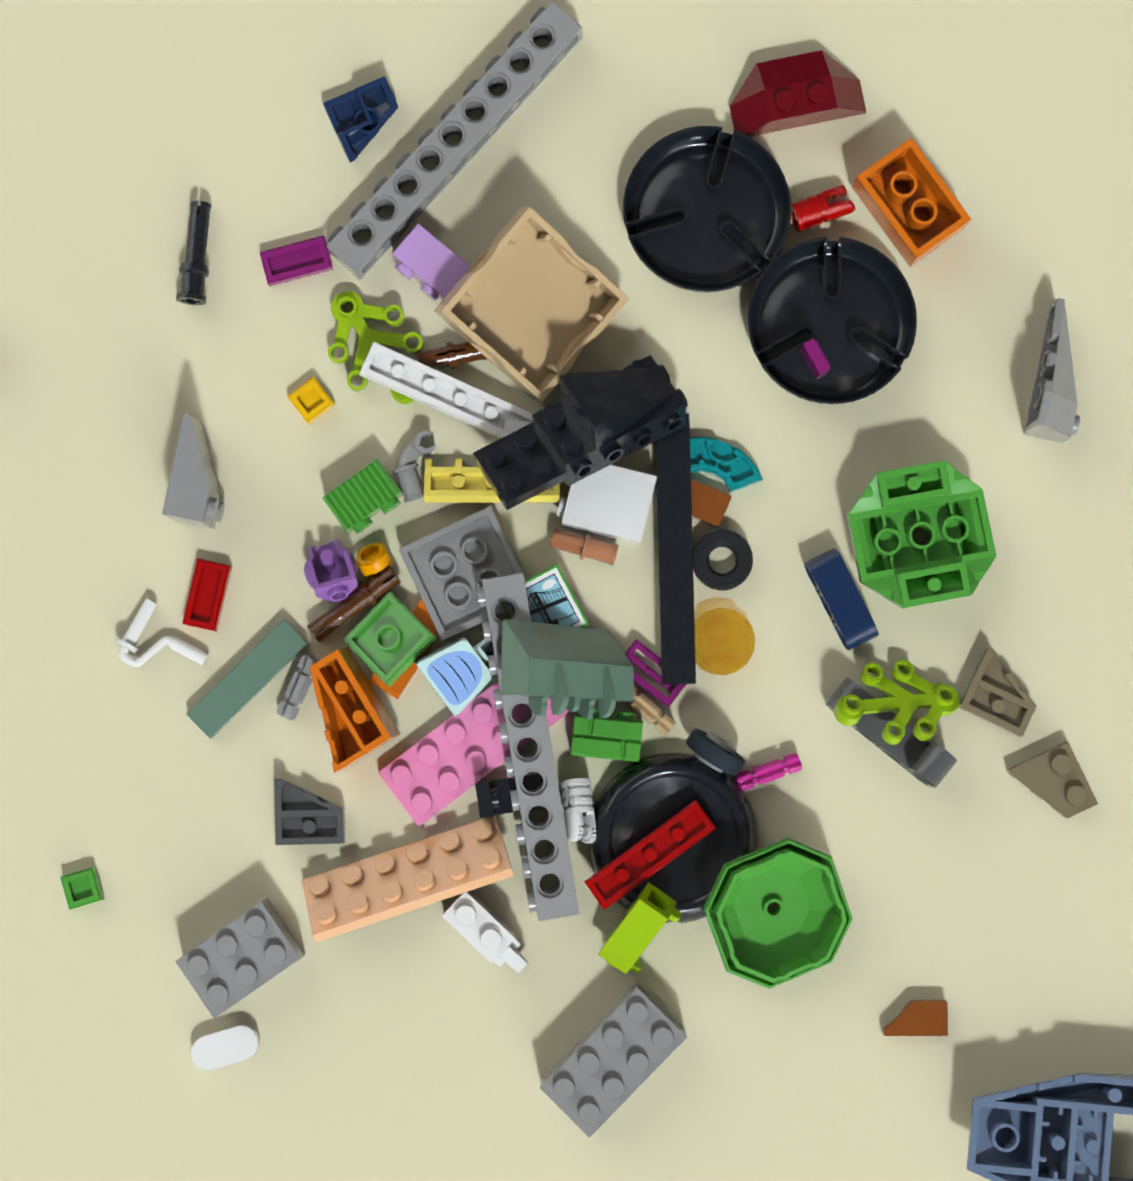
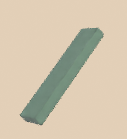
M283 619L186 715L212 739L309 643Z

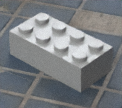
M636 983L540 1081V1089L590 1138L687 1038L686 1032Z

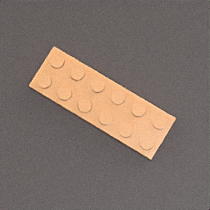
M495 815L494 817H487L303 879L302 885L312 935L315 941L319 942L514 876L500 825Z

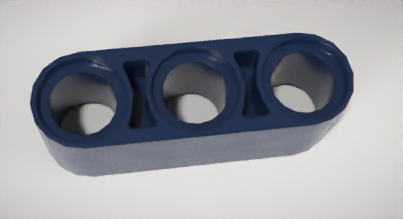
M836 548L804 562L805 570L846 650L849 651L879 636L877 627Z

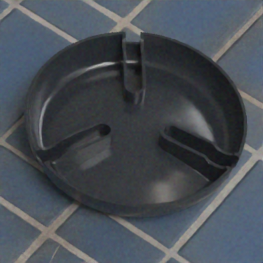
M695 126L665 136L652 145L638 160L625 188L623 198L624 225L627 228L628 239L634 252L641 262L658 278L687 291L701 293L721 292L749 282L774 260L789 230L791 197L788 184L780 166L772 155L758 142L735 130L732 135L722 132V127Z
M820 237L790 247L765 268L752 292L747 321L753 352L766 374L779 387L800 399L831 405L845 404L864 399L882 389L902 369L901 365L909 357L914 344L917 313L914 297L905 277L897 266L883 253L857 240L839 237L838 241H827V237ZM813 338L817 340L831 365L828 373L817 380L800 352L802 345Z
M660 753L629 764L607 783L602 790L603 794L599 801H596L594 805L597 839L593 843H588L591 862L596 873L696 800L716 829L617 901L628 910L649 882L677 901L675 908L682 914L678 922L686 923L706 917L703 907L723 865L756 851L758 847V831L755 815L749 800L745 797L738 783L728 773L724 771L720 773L694 755Z

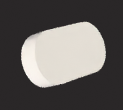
M246 1024L226 1028L204 1035L195 1041L191 1049V1059L201 1070L211 1071L252 1057L259 1048L260 1038L257 1031Z

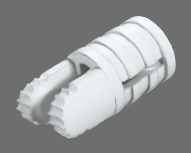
M573 778L561 782L564 819L568 839L570 841L581 839L582 842L589 844L595 842L597 830L591 780L588 778Z

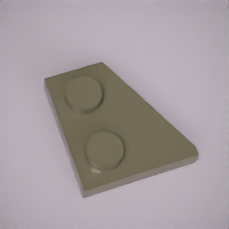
M986 648L958 708L1018 737H1023L1037 706L1028 694L1022 691L1013 675L1007 672L996 658L995 652Z
M1068 742L1057 745L1007 769L1011 777L1021 782L1034 795L1044 800L1064 818L1068 819L1098 804Z

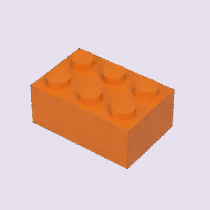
M912 138L856 176L852 185V189L910 267L964 230L971 221L970 216Z

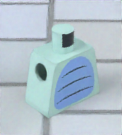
M460 637L414 662L455 717L494 677L490 675V670L485 665L488 662L487 656L494 655L492 641L485 642V639L472 648L466 638Z

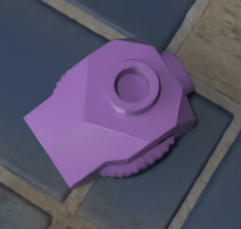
M339 538L323 546L306 547L308 558L304 564V575L310 587L314 589L316 597L332 602H338L347 598L358 586L356 578L357 566L352 554L341 546Z

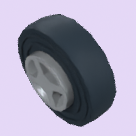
M694 729L686 740L687 746L695 752L694 756L720 773L724 771L736 776L745 764V760L736 752L737 749L733 745L710 731L706 733L700 729Z

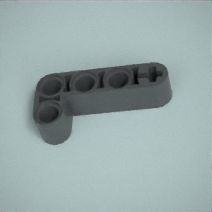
M846 677L827 701L826 706L834 711L839 699L850 694L858 696L861 700L875 698ZM892 711L863 714L859 722L851 726L930 788H937L957 762L953 755L937 743L917 739L913 734V728L908 724L905 727V735L900 743L891 745L885 742L882 738V730L889 721L894 720L896 714ZM889 730L893 735H897L895 731Z

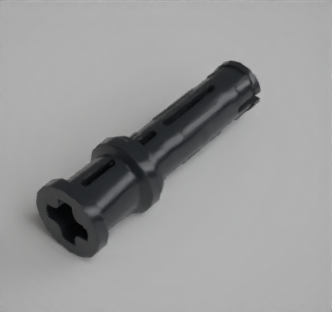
M198 201L190 202L185 262L179 266V273L182 274L180 293L176 294V301L188 305L206 304V297L203 294L205 278L209 276V269L205 265L212 205L201 201L200 206H198Z

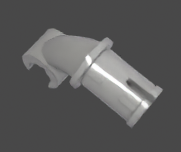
M419 432L413 441L403 449L398 458L396 468L392 471L393 474H397L405 503L424 497L416 470L419 467L416 460L420 455L430 454L436 447V445L430 448L419 446L421 438L431 436L432 432Z

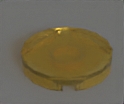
M716 608L704 612L695 620V660L700 669L713 675L725 676L739 671L748 663L754 652L755 635L751 624L741 614L732 609Z

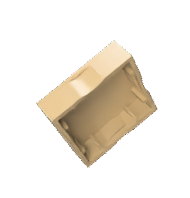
M524 207L518 210L435 308L434 312L530 398L543 402L560 382V376L566 374L574 365L582 349L602 332L629 298L595 266L581 259L571 249L566 239L531 207Z

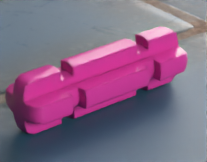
M796 753L784 756L783 760L775 759L753 767V770L750 772L749 770L739 772L736 775V781L741 790L745 791L755 787L754 784L758 783V785L784 777L787 772L789 774L798 772L802 769V764L799 756Z

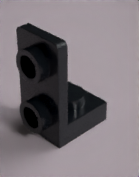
M540 774L527 775L523 778V785L529 789L537 788L542 782ZM514 777L475 784L480 818L494 817L498 814L513 812L510 791L516 790ZM535 806V807H533L532 809H539V808H545V807H543V806Z

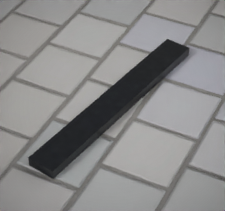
M686 413V426L656 441L662 685L696 684L689 413Z

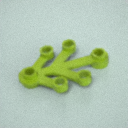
M351 291L341 292L333 299L331 312L338 321L334 344L328 349L330 360L338 365L347 362L349 359L347 343L351 326L359 335L353 371L347 376V384L353 391L361 392L368 385V379L363 377L362 385L358 387L353 386L352 378L360 374L373 342L384 346L405 349L410 354H417V351L422 350L423 340L418 333L409 332L406 335L370 329L363 319L386 321L389 326H400L404 322L405 315L402 308L398 305H390L387 308L367 305L363 303L362 298L358 294ZM346 302H351L354 305L353 310L349 313L342 311V305ZM391 311H398L400 313V318L397 321H390L388 319V314ZM410 338H417L419 340V345L414 349L407 346V341ZM337 348H342L345 351L341 359L333 358V352ZM391 390L393 398L399 404L409 405L415 401Z
M907 660L897 661L891 671V675L895 681L907 683L922 694L913 695L884 677V671L880 665L868 663L860 674L862 682L868 686L876 687L890 697L861 700L856 695H846L839 699L833 713L839 723L853 726L859 722L863 714L899 711L894 720L889 721L882 730L884 741L888 744L896 745L904 737L905 727L915 710L928 708L926 716L920 718L915 724L913 734L921 741H929L937 730L936 723L940 717L952 714L960 706V696L953 687L947 684L938 683L933 685L915 674L914 666ZM899 669L904 670L907 674H903ZM868 672L873 673L876 677L869 675ZM921 727H925L929 732H925ZM889 730L895 731L897 735H893Z

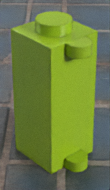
M648 882L609 934L598 955L605 959L610 966L618 968L625 974L629 970L638 973L643 967L642 962L638 958L669 919L676 923L681 918V912L675 908L677 901Z

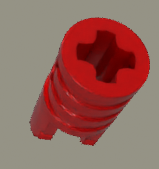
M841 185L817 193L814 196H809L806 199L791 202V220L797 232L853 213L856 209L853 201H842L847 196L845 186Z

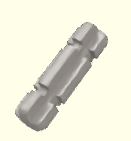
M304 654L300 657L297 664L299 670L298 672L294 671L283 695L286 697L285 702L281 700L277 714L289 720L296 719L300 710L297 706L299 703H303L312 683L310 666L318 662L317 659Z

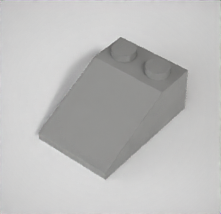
M183 413L162 514L177 522L215 529L216 521L221 522L225 504L221 502L222 496L203 424L191 414Z

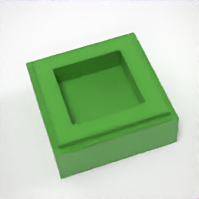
M96 866L60 877L69 910L105 899Z

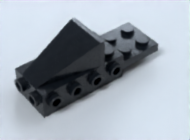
M649 355L641 360L630 362L621 370L564 374L560 376L562 400L552 405H545L532 414V423L473 452L476 464L506 510L565 481L567 486H570L686 426L687 399L679 388L675 390L670 383V376L666 368L662 364L657 365L652 356Z

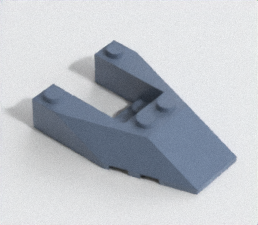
M1078 1073L972 1098L967 1170L991 1181H1133V1179L1109 1177L1114 1113L1133 1115V1074Z

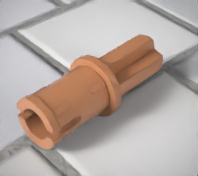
M558 528L554 529L550 540L552 548L579 555L581 560L586 557L608 563L612 566L619 546L618 544L590 538L588 533H586V536Z

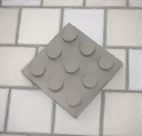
M491 506L399 549L442 642L481 624L482 621L488 620L486 607L479 608L476 587H482L481 579L523 573ZM500 602L495 607V616L505 612Z

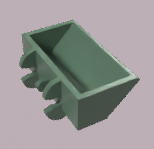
M505 619L502 623L501 695L528 697L530 709L534 714L545 716L547 700L550 698L552 715H560L567 709L571 712L578 711L579 715L586 719L593 718L595 702H598L599 717L608 718L613 713L616 702L633 701L634 666L609 630Z

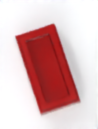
M197 558L182 624L217 632L232 566Z

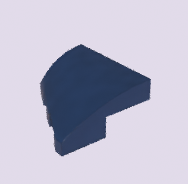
M385 76L322 103L349 163L357 159L358 155L376 136L385 122L398 109Z

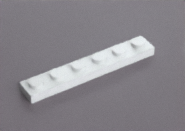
M373 342L359 374L500 439L533 422L532 413L376 342Z

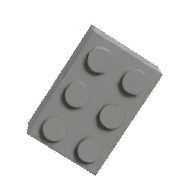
M267 898L175 962L215 1019L306 954Z

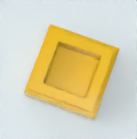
M312 377L287 396L308 425L335 405L315 377Z

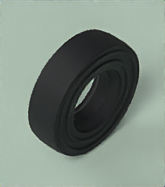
M721 529L707 533L697 542L693 550V571L699 581L711 589L725 591L736 588L747 579L753 565L751 548L741 535L731 530ZM718 547H726L735 555V566L727 573H718L710 566L709 556Z

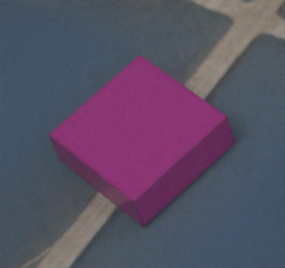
M813 338L804 343L800 352L817 380L828 373L831 365L817 340Z

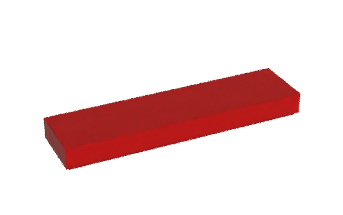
M694 800L586 879L584 883L602 908L606 910L716 829V827L697 801Z

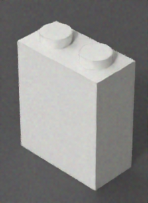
M609 465L572 484L568 498L561 496L557 516L562 517L561 523L564 527L640 545L657 476Z

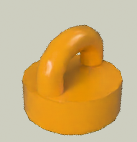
M371 543L363 547L355 559L359 569L368 579L373 578L386 568L387 565L391 567L393 564L389 551L382 543Z

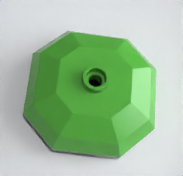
M788 837L725 863L703 907L725 970L769 989L832 963L853 919L832 857ZM772 902H777L776 909L768 912V905Z

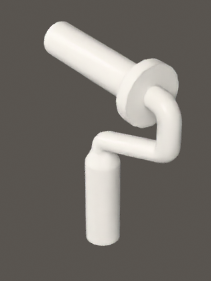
M145 599L123 639L117 638L115 641L116 644L121 646L119 650L120 659L132 667L143 665L166 644L171 650L202 666L209 657L208 653L178 637L170 636L161 638L138 659L127 654L128 651L136 654L138 649L134 645L157 607V604L149 599Z

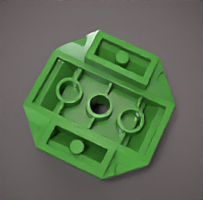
M945 460L876 473L847 514L860 583L902 609L971 596L996 558L983 489L955 470L956 468ZM914 528H921L926 531L928 535L926 545H918L913 541L912 532Z

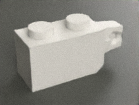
M471 891L462 893L442 915L491 964L494 962L501 967L506 962L518 974L528 964V961L516 950L521 945L516 939L517 935Z

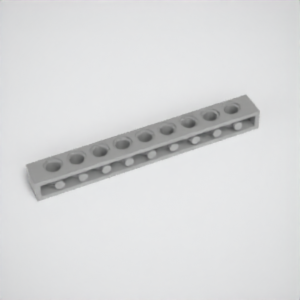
M553 1L546 8L540 7L530 19L531 25L523 33L518 31L508 43L509 49L501 57L496 55L488 63L485 69L486 74L479 81L475 79L466 87L462 100L456 106L451 104L443 112L440 118L442 121L434 130L429 128L424 132L418 141L419 146L412 154L406 153L396 164L395 168L397 170L389 179L387 177L381 179L373 190L374 195L367 203H359L350 215L352 219L344 228L339 226L329 236V244L326 247L330 255L358 280L363 278L582 39V27ZM539 37H547L551 40V43L546 47H539L535 45L534 41ZM517 61H525L529 64V67L525 71L518 72L512 68V65ZM495 85H502L507 89L501 96H494L489 91ZM473 109H480L485 113L481 119L476 121L470 120L467 114ZM451 133H457L462 136L461 141L456 145H449L444 140ZM430 157L440 161L439 165L432 170L422 167L424 160ZM405 182H413L417 185L416 190L411 194H403L399 191ZM384 206H390L395 210L390 218L381 219L377 216L379 209ZM367 230L372 233L371 239L363 244L355 242V236L358 232Z
M516 573L481 579L482 587H476L479 608L486 607L488 621H482L485 642L492 641L494 655L487 656L491 676L497 675L499 689H493L496 710L503 709L505 719L504 723H499L502 744L509 743L511 755L504 757L508 778L514 777L516 790L510 791L513 812L520 810L522 824L515 825L518 844H525L527 858L521 859L524 879L531 878L533 891L527 892L530 913L537 912L539 921L578 915L580 913L547 713L545 716L534 714L531 710L530 717L523 722L516 721L512 718V709L521 703L529 706L528 697L501 695L502 650L500 643L502 640L503 620H499L495 616L494 610L499 602L508 601L514 607V614L508 620L531 622L524 574ZM523 738H532L536 741V749L530 755H522L517 750V745ZM529 772H537L542 776L541 784L535 789H529L523 785V778ZM543 806L547 809L548 814L545 820L533 822L529 819V811L533 807ZM540 840H549L553 843V849L550 854L540 856L534 852L536 843ZM544 875H556L559 878L556 887L553 889L542 888L540 880Z

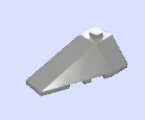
M1057 298L1049 308L1024 434L1063 443L1070 439L1071 435H1076L1080 416L1076 415L1077 397L1065 300Z

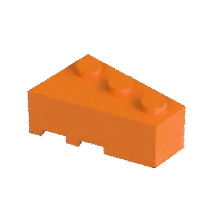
M349 647L337 649L310 666L318 706L322 710L326 730L324 732L326 740L329 741L334 773L346 769L400 735L399 730Z

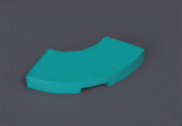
M710 437L690 438L691 473L703 472L712 474L722 480L731 493L763 480L756 465L737 447L735 448Z

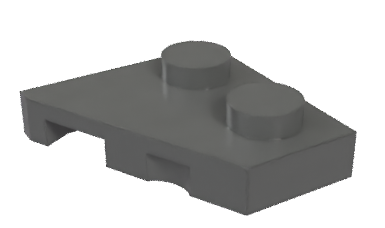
M274 779L275 845L345 843L344 808L283 779Z

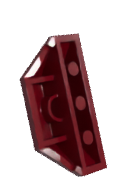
M822 50L756 63L729 106L733 129L749 137L866 114L867 112L860 80Z

